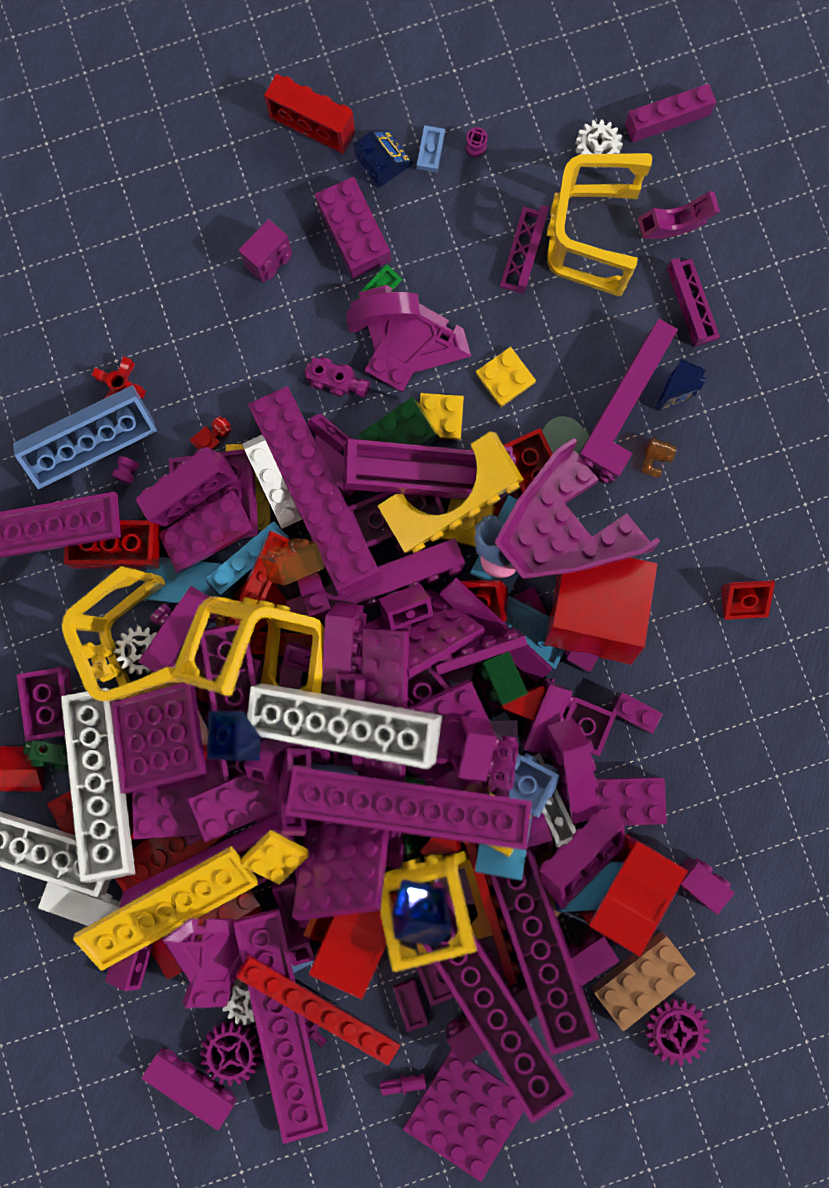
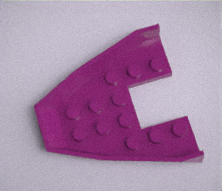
M575 438L559 447L517 500L495 540V544L522 578L588 570L653 552L660 542L658 538L650 542L628 514H625L593 537L566 506V503L597 484L599 479L582 462L583 460L574 450L577 443Z

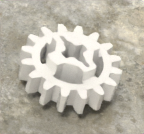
M593 120L591 126L585 124L583 130L579 131L575 143L577 145L576 153L620 154L619 150H621L623 144L620 142L622 135H616L618 128L611 129V122L606 126L603 120L600 121V124H596L595 120Z
M140 626L136 627L135 632L132 628L127 629L128 635L121 633L122 641L115 642L119 649L114 650V653L120 656L115 661L123 662L120 667L121 669L129 667V674L136 670L137 675H141L143 669L146 673L151 672L144 665L133 664L141 658L157 635L156 632L150 635V628H146L143 632ZM142 636L145 637V639H143L142 641H137L132 637ZM125 646L128 648V656H127V657L125 656V653H124V648H125ZM141 646L143 648L141 650L142 654L136 655L137 649L135 647Z
M237 979L234 982L227 1007H224L222 1010L223 1012H230L228 1019L235 1017L236 1024L243 1021L244 1025L255 1022L248 986L245 982Z

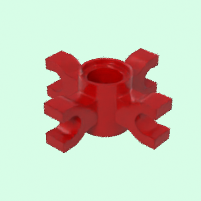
M123 356L119 370L113 371L110 374L94 368L92 377H95L97 381L106 383L110 388L105 398L131 385L135 387L140 398H144L146 390H143L142 386L133 384L128 380L135 366L132 359ZM118 380H123V384L120 387H115V383Z

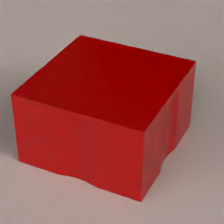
M628 558L588 570L557 574L554 588V605L549 615L544 645L573 652H586L600 658L632 665L645 647L657 563Z
M625 834V848L612 860L623 861V865L603 901L600 902L599 908L597 910L578 911V913L584 917V920L590 927L641 956L688 871Z
M397 890L389 891L393 912L399 893ZM381 910L334 916L309 975L362 999L387 944Z

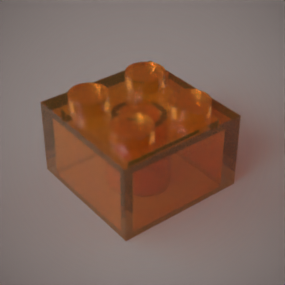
M300 538L289 540L287 546L282 548L279 546L272 547L266 550L267 554L261 556L269 580L281 585L289 584L325 568L317 542L308 541L307 539L300 540Z

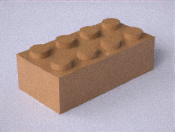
M661 931L649 940L641 956L633 953L592 985L591 989L622 1031H625L693 977L695 972L670 939Z

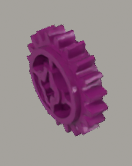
M672 998L671 1005L663 1000L664 1008L661 1009L656 1005L655 1009L658 1013H649L653 1021L645 1022L651 1029L645 1031L646 1036L651 1038L647 1043L650 1047H653L652 1052L655 1055L660 1053L659 1058L661 1061H665L668 1057L670 1065H673L675 1060H677L678 1064L683 1066L684 1059L689 1064H692L691 1056L694 1055L697 1059H700L697 1051L706 1052L702 1043L710 1042L704 1036V1034L710 1033L709 1028L704 1026L708 1021L705 1017H701L703 1012L700 1009L695 1010L696 1006L693 1003L687 1006V1002L682 999L678 1005L676 999ZM681 1015L689 1017L694 1026L684 1024L681 1020ZM669 1018L668 1023L662 1026L664 1021ZM679 1027L681 1031H678V1035L676 1037L673 1033H676L677 1028ZM661 1038L671 1040L674 1044V1049L662 1044ZM692 1038L691 1042L685 1046L687 1041Z

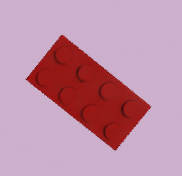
M275 75L264 95L269 118L344 154L355 134L353 111L344 104L339 105L333 102L326 95H319L313 92L308 86H301L287 76Z
M120 520V538L65 547L64 565L73 569H118L121 566L131 569H159L161 540L159 533H161V525L148 520Z

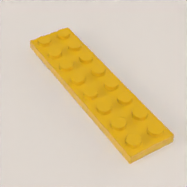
M231 846L74 934L73 940L102 971L171 933L189 918H198L255 887L258 884V879L251 870L241 866V857Z

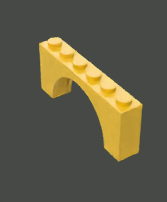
M489 432L471 444L477 461L476 482L469 497L455 510L443 515L428 514L415 508L403 494H395L378 505L404 552L413 551V553L421 551L426 547L424 543L429 540L432 542L444 536L443 531L450 528L453 530L462 524L461 520L465 517H474L481 512L480 508L485 504L490 506L500 500L499 495L506 491L509 494L520 487L518 483L524 479L496 433Z

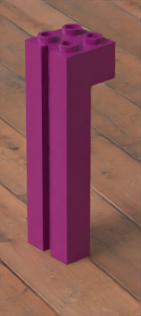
M661 319L657 320L647 334L585 444L578 453L582 462L591 469L599 479L598 481L603 484H612L620 476L632 455L631 452L614 443V440L678 329Z
M348 439L344 445L343 489L467 499L476 482L477 461L473 450ZM504 446L515 464L516 458L513 455V447ZM507 491L499 495L500 500L497 502H500L508 495Z

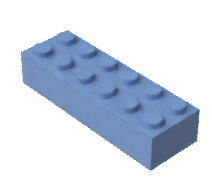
M131 385L14 442V456L37 489H40L157 430L153 418L135 387Z

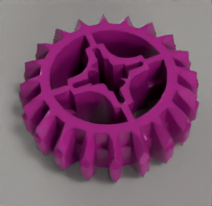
M231 1020L229 1027L225 1021H222L221 1028L215 1025L212 1028L213 1032L206 1034L208 1040H203L201 1044L204 1049L200 1051V1055L205 1057L202 1059L201 1065H208L205 1073L212 1071L211 1080L219 1077L220 1085L223 1084L224 1080H227L228 1086H232L234 1079L239 1085L242 1083V1077L248 1081L251 1077L250 1073L255 1074L257 1071L256 1066H259L261 1063V1059L258 1058L263 1054L262 1050L258 1049L261 1044L259 1040L254 1041L258 1033L250 1034L249 1032L252 1029L250 1025L246 1030L242 1028L244 1025L243 1021L238 1026H235V1020ZM224 1036H236V1037H238V1038H237L236 1040H234V1041H228V1040H226V1039H224V1040L221 1039V1038L224 1037ZM243 1042H245V1044L248 1047L249 1060L245 1057L246 1054H244L241 1050V1045L243 1044ZM237 1045L235 1054H232V1056H229V1058L225 1060L228 1056V1052L231 1051V1049L233 1050L234 1047ZM214 1046L218 1048L217 1051L221 1054L222 1059L220 1063L215 1058ZM230 1064H234L237 1067L241 1066L238 1069H227L225 1067Z

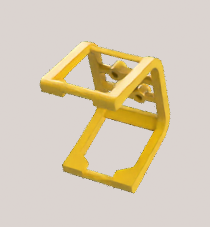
M580 154L573 157L567 163L562 177L561 190L559 193L555 192L550 211L551 218L547 230V236H550L547 263L555 275L616 296L623 294L636 268L638 258L606 251L568 238L564 227L568 200L573 196L637 199L641 191L643 179L647 176L651 167V154ZM580 167L629 168L636 175L633 184L575 185ZM570 252L624 271L622 276L615 275L603 278L562 265L566 253Z
M121 566L67 610L62 623L63 635L84 687L94 699L99 701L127 699L184 683L172 678L174 667H166L142 679L130 682L125 668H120L123 662L115 661L120 656L114 653V650L117 648L111 635L113 623L139 602L164 587L166 583L162 576ZM138 580L146 581L103 617L83 614L113 590L130 586ZM76 630L99 633L101 644L93 645L91 642H88L82 646ZM106 657L108 658L109 663H110V664H108V665H107V662H106V659H105ZM90 658H91L92 666H90V664H89V662H88V659H90ZM199 670L198 677H203V670ZM116 677L119 687L103 691L96 680L100 679L102 682H106Z
M210 597L204 600L197 609L172 673V678L186 684L231 696L254 625L258 619L264 617L268 623V633L261 684L278 686L276 683L280 631L282 628L313 635L307 685L299 690L321 694L325 628L319 620L292 613L289 607L276 605L275 609V604L260 600L258 602V600L245 597L243 602L223 597ZM210 613L242 619L221 675L216 677L215 681L198 677L199 670L194 662L195 654Z
M467 850L447 856L432 854L424 857V862H421V858L413 859L402 863L401 868L384 873L380 910L394 972L475 952L476 946L472 932L477 939L493 935ZM462 868L465 869L478 917L471 925L458 875V870ZM447 876L459 931L449 942L448 948L418 955L417 950L400 944L395 918L392 916L393 908L389 891L400 889L401 882L415 885ZM413 929L419 954L427 952Z

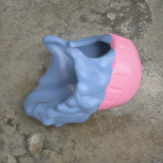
M488 515L475 525L476 533L474 539L476 551L480 555L482 568L488 575L494 578H506L513 575L516 569L495 544V540L505 523H502L496 516Z

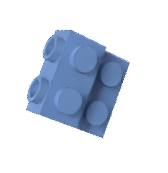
M525 753L524 757L518 754L513 790H510L509 798L532 801L531 814L539 818L548 798L552 797L561 776L557 774L558 769L548 764H545L544 767L537 764L538 759L527 753Z

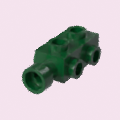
M39 741L25 742L23 755H26L25 761L31 762V766L45 767V764L54 765L55 770L68 771L67 746Z

